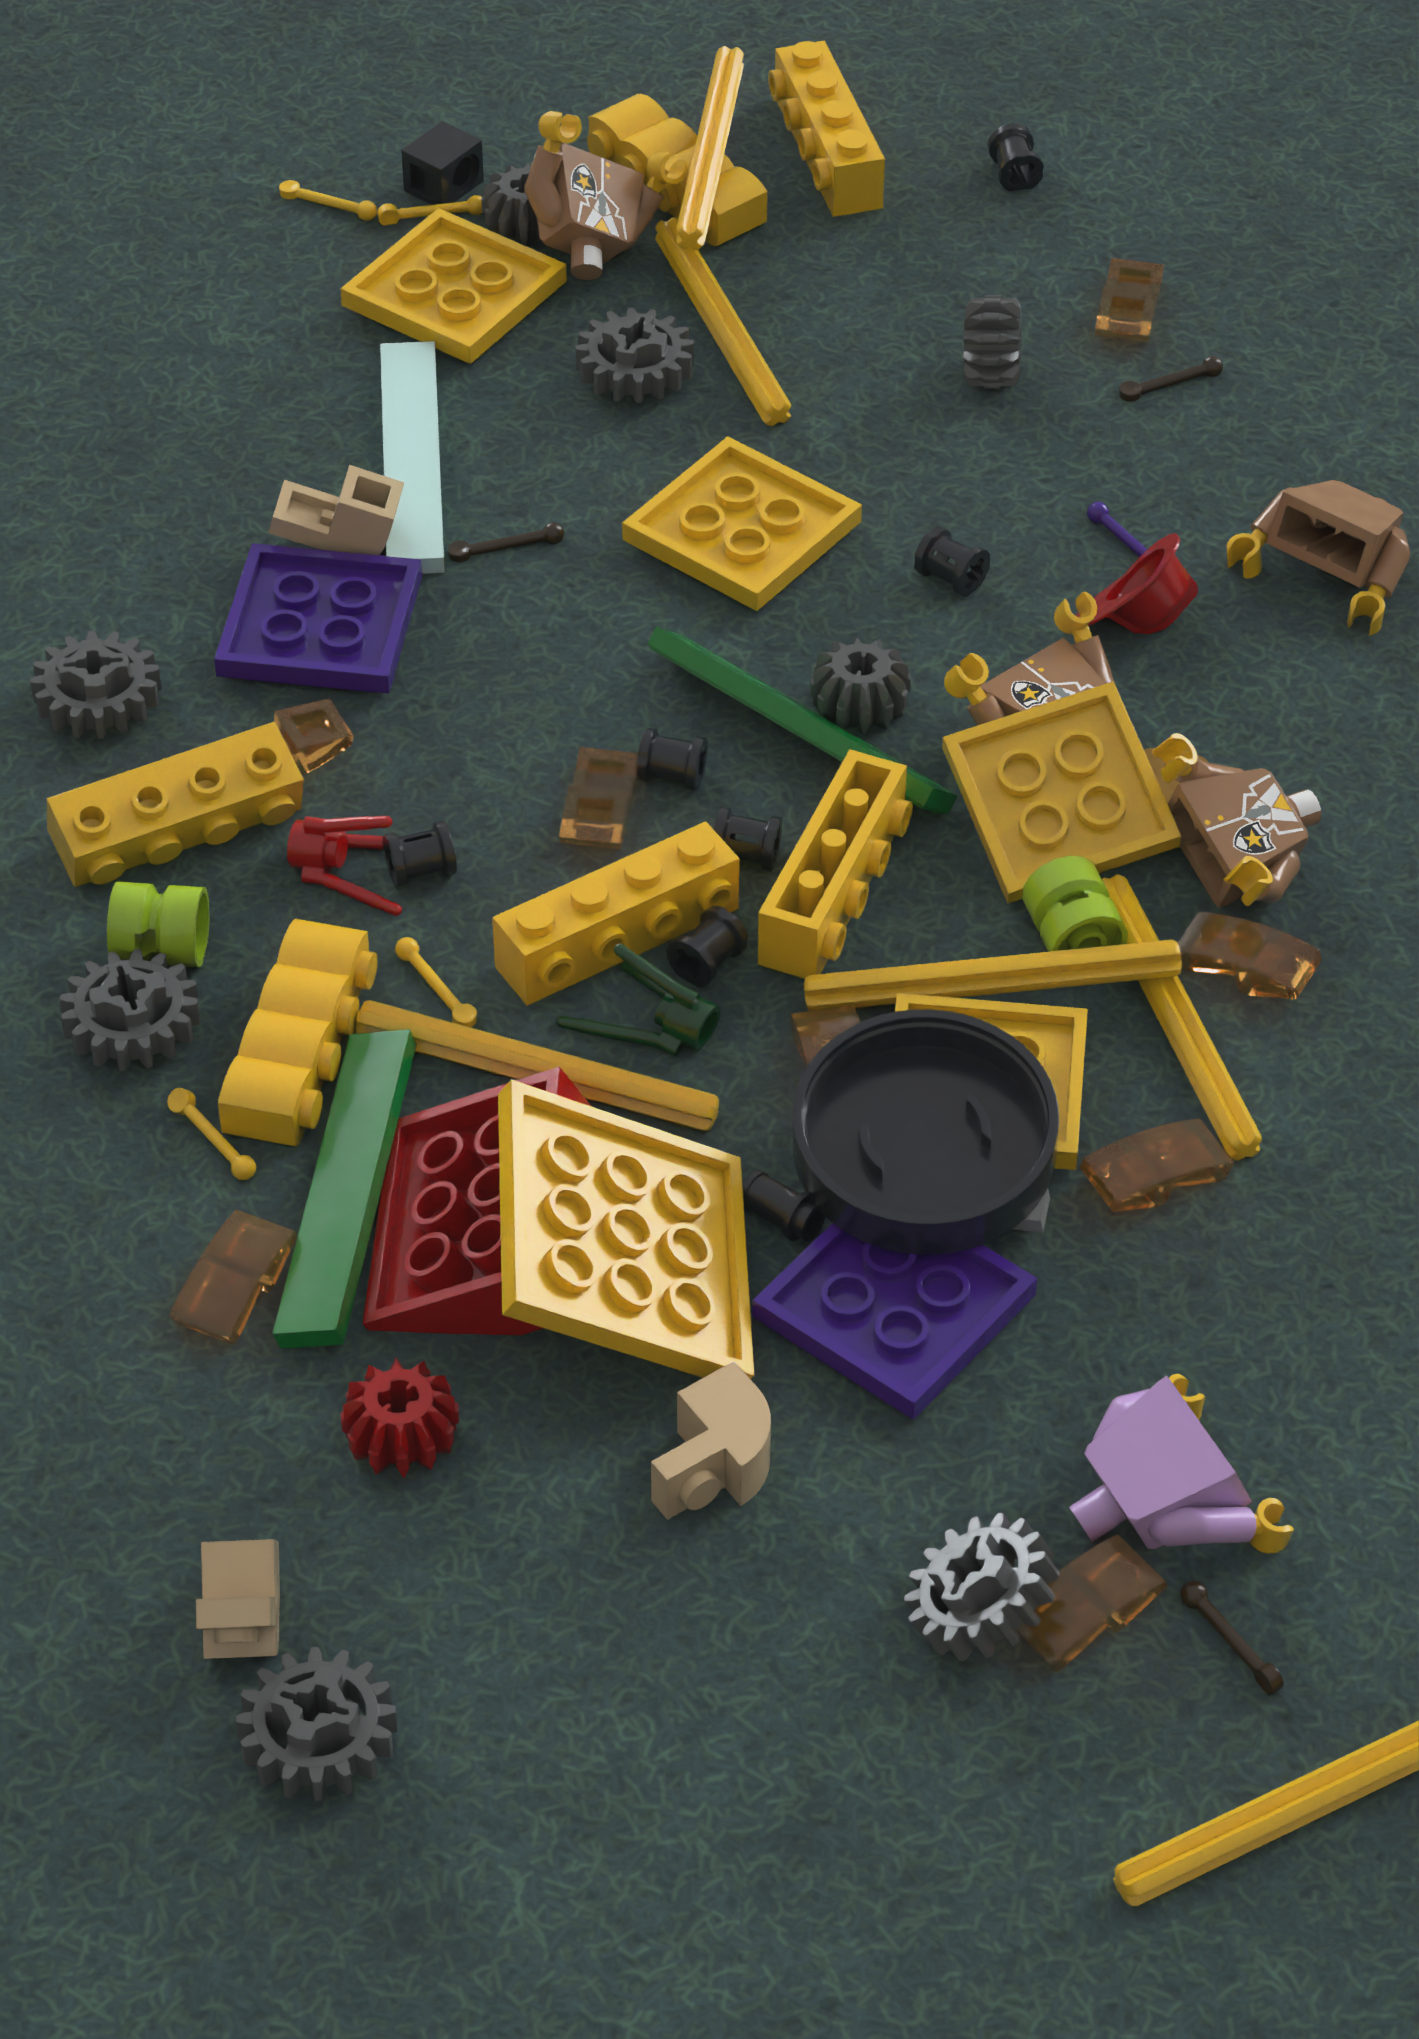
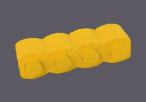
M636 94L589 116L587 145L590 153L643 173V183L646 185L651 179L647 172V163L653 154L658 152L671 153L664 167L666 175L677 160L687 162L688 172L684 180L678 184H666L661 191V194L665 197L659 209L664 212L668 211L678 219L696 144V133L681 120L669 118L655 100L644 94ZM725 154L705 241L713 246L725 243L767 222L766 188L751 172L742 167L734 166Z
M294 919L291 922L283 938L277 962L270 970L264 983L258 1007L249 1019L244 1031L238 1055L232 1061L220 1091L218 1109L222 1133L296 1147L300 1143L306 1128H316L322 1110V1086L324 1081L333 1082L335 1080L341 1061L340 1041L343 1034L350 1035L354 1033L356 1016L360 1008L358 996L361 989L370 990L375 980L378 959L376 952L369 951L368 931L301 919Z

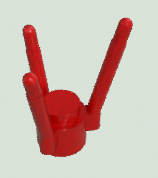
M306 816L304 820L298 819L293 823L288 837L287 859L292 868L302 869V882L323 885L395 916L402 913V907L399 904L328 873L332 867L341 868L343 866L348 848L383 850L382 836L346 834L345 831L388 828L393 823L390 816H360L331 819Z

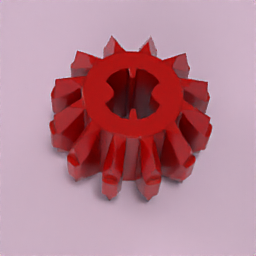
M397 1357L390 1370L385 1372L368 1365L367 1372L364 1375L365 1382H349L346 1403L343 1404V1411L340 1413L342 1432L346 1433L349 1450L353 1453L354 1459L369 1458V1465L372 1466L376 1475L389 1466L390 1463L396 1464L397 1470L405 1478L410 1468V1463L415 1461L432 1471L436 1461V1453H451V1447L455 1441L454 1431L457 1430L456 1424L459 1423V1406L455 1402L454 1396H451V1386L447 1382L446 1375L431 1376L425 1361H422L411 1370L404 1369Z

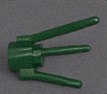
M619 943L614 946L613 951L624 960L621 963V969L663 997L654 1018L655 1024L662 1027V1033L659 1034L568 1016H559L556 1020L557 1026L560 1028L657 1047L676 1057L684 1045L695 1051H700L718 1025L721 1009L720 1006L700 997L699 993L679 984L646 959Z

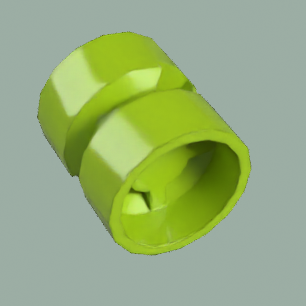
M1079 856L1061 857L1040 866L1029 876L1023 887L1022 899L1037 930L1040 932V937L1048 952L1127 944L1128 931L1112 899L1109 898L1110 895L1093 862Z
M115 882L109 900L107 915L108 953L114 951L122 961L130 960L134 949H141L143 960L151 961L154 955L163 953L166 954L167 965L169 966L182 963L185 967H201L209 936L210 913L206 887L168 885L163 894H160L153 884Z

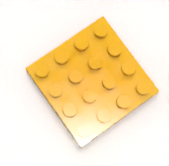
M511 1079L498 1094L502 1315L702 1378L735 1361L751 1379L754 1376L741 1157Z

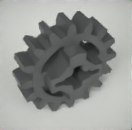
M628 308L626 316L619 317L614 312L609 311L606 312L607 322L602 323L592 319L589 321V332L580 331L578 334L576 370H581V382L583 384L594 382V393L597 395L608 390L613 391V401L619 402L625 394L633 395L636 403H642L644 394L649 393L660 400L664 398V388L667 387L679 391L682 389V379H690L692 376L694 340L689 339V329L687 326L676 328V318L672 315L659 320L656 319V310L650 309L646 314L637 313L634 308Z
M88 631L86 640H82L79 643L75 638L67 636L65 637L66 648L60 650L49 646L45 649L47 661H35L33 664L35 677L30 678L33 703H36L38 716L40 719L50 717L52 729L55 731L71 725L73 737L76 738L84 734L86 729H94L98 739L104 738L106 728L113 726L121 733L128 732L127 720L132 718L136 721L145 722L148 719L146 707L152 708L159 705L158 691L162 690L159 665H155L154 652L152 650L141 652L140 640L137 638L131 639L125 644L120 643L119 632L113 631L106 640L98 639L95 631Z
M134 949L130 960L121 961L120 957L113 951L108 953L107 965L100 967L92 961L86 962L84 964L86 978L79 976H70L68 978L69 993L61 994L59 999L65 1039L73 1040L74 1053L78 1056L92 1051L95 1066L100 1067L109 1058L117 1059L119 1071H126L130 1061L140 1059L146 1069L153 1067V1055L160 1052L170 1059L176 1056L175 1041L191 1043L193 1040L192 1026L200 1024L195 980H187L186 968L182 963L168 969L166 954L159 953L151 961L143 960L141 949Z
M998 1513L989 1527H985L978 1517L971 1518L968 1532L961 1536L950 1528L945 1532L947 1545L943 1549L927 1548L923 1552L930 1562L927 1569L913 1570L909 1575V1578L918 1589L904 1596L905 1603L913 1612L908 1618L926 1642L928 1641L939 1655L942 1656L951 1650L959 1661H965L973 1648L978 1647L985 1658L993 1656L996 1641L1004 1638L1009 1644L1014 1646L1019 1643V1634L1016 1629L1023 1623L1029 1626H1038L1041 1622L1034 1610L1037 1605L1052 1603L1055 1599V1595L1047 1585L1059 1578V1571L1051 1561L1055 1555L1039 1532H1034L1025 1519L1020 1518L1011 1524L1004 1513ZM1015 1559H1018V1567L1014 1565ZM946 1606L949 1608L947 1615L945 1612Z
M311 1647L308 1662L298 1664L292 1655L286 1653L281 1655L283 1671L277 1675L265 1668H260L257 1671L259 1691L243 1689L240 1695L243 1713L236 1715L238 1741L241 1743L243 1762L245 1766L257 1765L260 1784L265 1787L280 1777L283 1782L284 1797L292 1799L298 1793L301 1786L311 1787L313 1798L317 1802L323 1801L326 1786L336 1784L339 1790L347 1796L353 1793L351 1779L353 1775L359 1773L361 1776L371 1780L378 1776L376 1757L391 1758L393 1754L392 1733L398 1730L396 1706L392 1705L390 1685L388 1681L375 1682L374 1665L368 1661L353 1670L350 1668L349 1651L342 1649L332 1662L322 1660L319 1647ZM359 1708L365 1716L359 1715ZM269 1731L275 1732L276 1741L288 1744L286 1749H283L273 1740Z

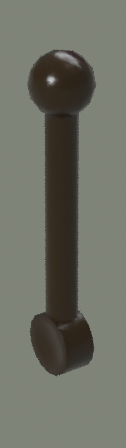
M1209 356L1204 359L1201 365L1140 384L1134 381H1126L1120 385L1119 396L1125 401L1132 402L1138 400L1141 394L1202 375L1216 377L1221 374L1223 363L1220 358Z
M551 522L543 530L469 544L465 541H454L448 546V556L454 562H464L472 555L546 541L549 544H557L564 539L565 533L560 524Z
M1190 1581L1184 1584L1180 1591L1183 1604L1188 1608H1197L1254 1672L1256 1682L1267 1695H1272L1282 1689L1284 1682L1278 1669L1271 1663L1265 1664L1208 1600L1206 1586L1199 1581Z

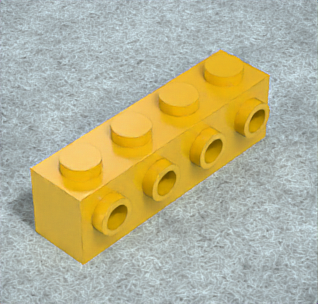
M825 40L818 42L803 41L793 46L776 48L775 70H770L768 74L770 94L773 101H777L783 114L786 128L792 132L798 144L800 156L803 161H806L812 173L815 187L818 191H821L832 216L882 209L885 158Z
M274 721L47 798V830L74 887L89 882L106 884L120 877L126 869L147 862L154 865L164 864L175 859L184 849L205 842L210 845L222 844L232 839L239 830L262 822L265 825H276L286 821L295 811L300 810L302 807L304 779Z
M849 749L758 912V965L805 979L809 975L821 974L828 959L833 961L838 959L846 938V925L851 917L859 919L867 902L869 883L872 877L880 878L883 875L889 861L891 842L894 836L903 837L910 823L913 804L905 800L907 765Z
M705 821L492 917L495 968L527 1006L624 961L613 951L616 944L621 943L639 955L695 929L700 923V915L711 906L723 907L728 912L739 909V857Z

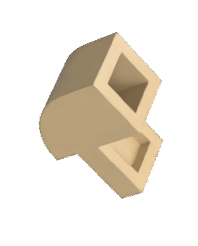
M349 465L339 497L284 480L268 533L319 550L380 555L386 545L395 518L404 482Z
M733 1361L677 1392V1432L684 1439L685 1443L651 1461V1501L667 1520L687 1508L690 1510L703 1508L723 1488H726L739 1505L742 1506L756 1495L767 1478L770 1467L771 1445L770 1409L759 1388Z
M265 1539L201 1542L202 1599H196V1629H203L204 1659L277 1656L280 1608L279 1541Z

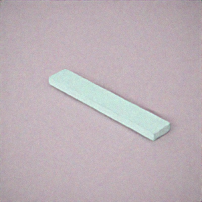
M435 341L380 344L384 476L404 482L395 518L386 542V556L421 559L422 574L445 573Z

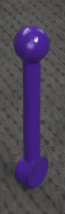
M1099 501L1093 502L1088 507L1087 516L1089 520L1096 524L1102 523L1138 557L1148 550L1109 515V508L1106 504Z

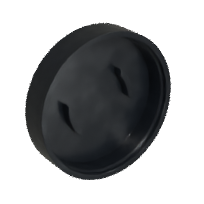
M932 1009L905 1010L879 1015L864 1020L835 1036L824 1045L806 1067L798 1083L793 1104V1157L795 1168L804 1190L810 1194L811 1201L817 1206L819 1211L837 1227L859 1240L883 1249L919 1255L954 1253L986 1244L1016 1227L1035 1209L1046 1193L1052 1180L1057 1154L1059 1107L1056 1093L1050 1078L1036 1057L1013 1036L990 1023L965 1014Z

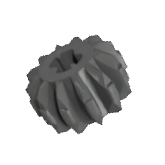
M527 163L524 168L518 169L507 165L505 173L491 174L490 183L484 186V195L481 197L482 213L485 215V223L488 226V230L513 241L515 239L520 240L524 246L528 244L529 240H536L545 245L540 239L537 217L524 189L530 172V164Z
M985 295L983 298H971L966 305L963 358L965 379L970 386L984 387V389H1000L1001 387H1014L1021 375L1022 312L1016 298H1003L1002 295Z
M857 636L851 645L833 641L829 652L818 654L817 662L814 664L813 678L810 679V696L813 698V705L818 707L820 715L829 721L836 720L838 726L843 729H847L851 724L859 725L864 735L872 723L888 730L893 717H903L904 709L908 703V693L911 688V675L908 673V665L904 664L901 660L900 650H884L881 639L871 644H863Z

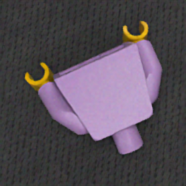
M1173 1374L1169 1378L1165 1376L1150 1389L1121 1395L1111 1401L1093 1437V1441L1084 1452L1103 1484L1069 1506L1092 1542L1123 1521L1128 1520L1147 1549H1157L1163 1545L1169 1547L1209 1543L1250 1542L1258 1551L1270 1554L1277 1553L1286 1547L1294 1528L1290 1525H1272L1279 1522L1285 1509L1284 1506L1276 1498H1267L1258 1505L1255 1514L1250 1508L1246 1507L1252 1503V1500L1235 1470L1199 1421L1205 1396L1199 1393L1195 1396L1186 1397L1189 1381L1180 1374Z

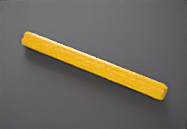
M723 46L716 52L676 227V243L682 249L690 246L694 250H698L705 243L744 67L742 62L744 53L738 47L729 49Z
M672 217L667 222L660 220L655 226L658 232L655 236L656 242L761 419L769 426H774L778 422L786 423L791 417L789 413L791 408L790 401L699 250H694L690 246L685 249L678 246L676 243L677 218Z
M1119 874L1110 879L1103 877L1102 881L1110 895L1109 898L1112 899L1128 931L1127 944L1159 941L1128 880ZM1179 977L1138 980L1227 1155L1236 1161L1246 1156L1254 1157L1260 1151L1259 1144L1262 1141V1136Z
M1163 940L809 975L804 981V993L807 1009L812 1012L896 1004L897 993L961 998L1176 977L1181 974L1182 961L1177 941Z
M369 1000L363 1003L356 1016L357 1034L410 1029L417 1044L415 1049L417 1053L515 1080L560 1066L587 1100L703 1132L709 1131L718 1115L719 1099L715 1094Z
M1419 1720L1118 1864L1114 1869L1115 1877L1113 1878L1117 1891L1121 1894L1126 1904L1129 1906H1139L1418 1771Z

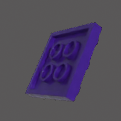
M251 543L215 654L216 677L389 694L422 579L421 559Z
M832 1223L753 1299L752 1317L914 1420L1036 1295L1037 1278L984 1245L945 1254L919 1255L901 1253L868 1244L851 1236Z

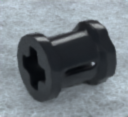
M1011 123L995 130L989 137L987 147L992 160L999 164L998 179L1000 184L1008 191L1032 189L1037 186L1043 178L1044 164L1038 154L1033 152L1034 140L1029 129L1021 124Z
M936 526L919 543L915 553L914 569L923 576L933 574L951 583L953 590L957 594L968 597L985 580L990 567V553L978 546L969 548L952 539L949 530ZM950 558L956 561L954 565L949 563Z
M647 728L643 733L638 752L637 779L648 781L653 776L686 782L687 789L698 790L706 768L708 754L707 738L696 736L693 741L659 736L657 729Z
M722 806L716 818L714 831L739 859L761 863L763 870L773 871L781 843L782 817L772 816L767 821L733 815L731 808ZM735 835L756 837L759 839V842L752 843L737 840Z
M443 820L433 822L432 829L400 837H397L394 833L382 836L384 856L394 887L403 886L406 884L407 879L442 871L444 875L449 876L457 872L452 838Z
M711 906L700 915V923L687 936L676 937L668 944L666 949L667 960L680 978L696 987H704L715 978L716 968L729 956L736 957L747 948V931L737 916L728 912L723 907Z

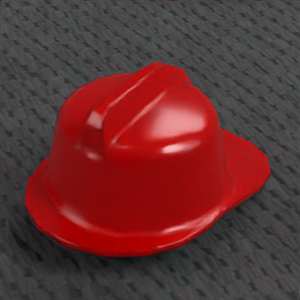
M1176 533L1168 534L1158 540L1137 559L1124 575L1094 597L1097 604V614L1088 626L1108 617L1133 633L1151 634L1164 630L1179 617L1197 596L1198 586L1175 555L1180 543V537Z

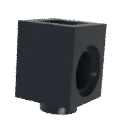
M441 121L401 150L404 191L431 205L454 203L484 181L482 140L444 121Z

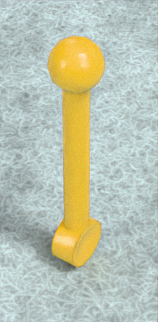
M293 180L284 181L279 185L280 196L284 199L300 198L357 213L363 221H370L377 214V208L370 200L357 203L300 188V184Z
M473 195L463 202L397 209L393 204L387 203L379 207L377 215L381 225L397 224L399 219L429 216L438 208L449 213L469 212L472 215L482 214V202L480 195Z
M404 937L397 941L395 946L397 957L403 961H409L452 1011V1022L473 1027L477 1022L476 1008L470 1004H461L421 957L417 941L410 937Z
M184 1088L174 1089L168 1096L167 1103L169 1109L174 1113L186 1115L231 1163V1172L238 1180H249L256 1172L254 1159L248 1155H240L195 1107L196 1098L191 1091Z

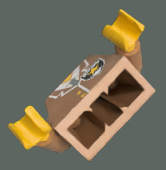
M549 111L542 115L539 120L540 134L546 140L544 146L538 145L525 184V194L537 217L539 235L542 242L549 247L571 254V274L573 277L581 280L596 279L602 275V263H606L619 253L628 251L633 247L662 203L665 196L661 194L664 186L666 184H678L683 181L687 176L688 164L686 161L677 160L666 175L664 167L671 153H655L648 159L647 172L651 179L646 185L643 183V173L566 144L576 141L580 136L582 130L580 118L570 114H566L563 117L561 112Z
M1330 480L1297 488L1289 487L1280 491L1250 526L1251 534L1241 533L1229 539L1227 543L1228 569L1237 561L1244 560L1243 577L1245 579L1256 577L1262 570L1261 548L1266 543L1359 588L1365 585L1368 591H1361L1351 599L1347 625L1348 628H1351L1356 617L1369 616L1372 618L1368 636L1379 632L1382 626L1385 611L1383 598L1392 596L1409 562L1410 549L1407 536L1399 528L1403 519V511L1381 498L1369 495L1341 481Z
M1082 592L1076 598V609L1080 617L1075 616L1071 612L1066 599L1058 605L1054 613L1055 625L1062 632L1073 634L1075 643L1070 644L1066 639L1062 638L986 683L984 682L989 674L986 662L979 655L970 653L960 661V667L955 665L946 673L944 679L946 691L953 697L967 698L970 705L967 707V710L978 726L1114 681L1099 635L1092 636L1088 626L1097 614V604L1091 594Z
M1179 733L1172 734L1153 749L1152 753L1154 757L1160 758L1166 764L1160 771L1163 780L1167 783L1173 780L1180 782L1177 784L1168 806L1182 836L1180 848L1212 901L1218 908L1226 906L1240 897L1245 906H1250L1254 901L1267 903L1279 901L1300 870L1299 855L1308 841L1306 828L1318 824L1321 820V808L1317 797L1310 790H1302L1286 796L1273 774L1263 768L1244 771L1241 768L1204 762L1198 758L1194 746L1186 737Z

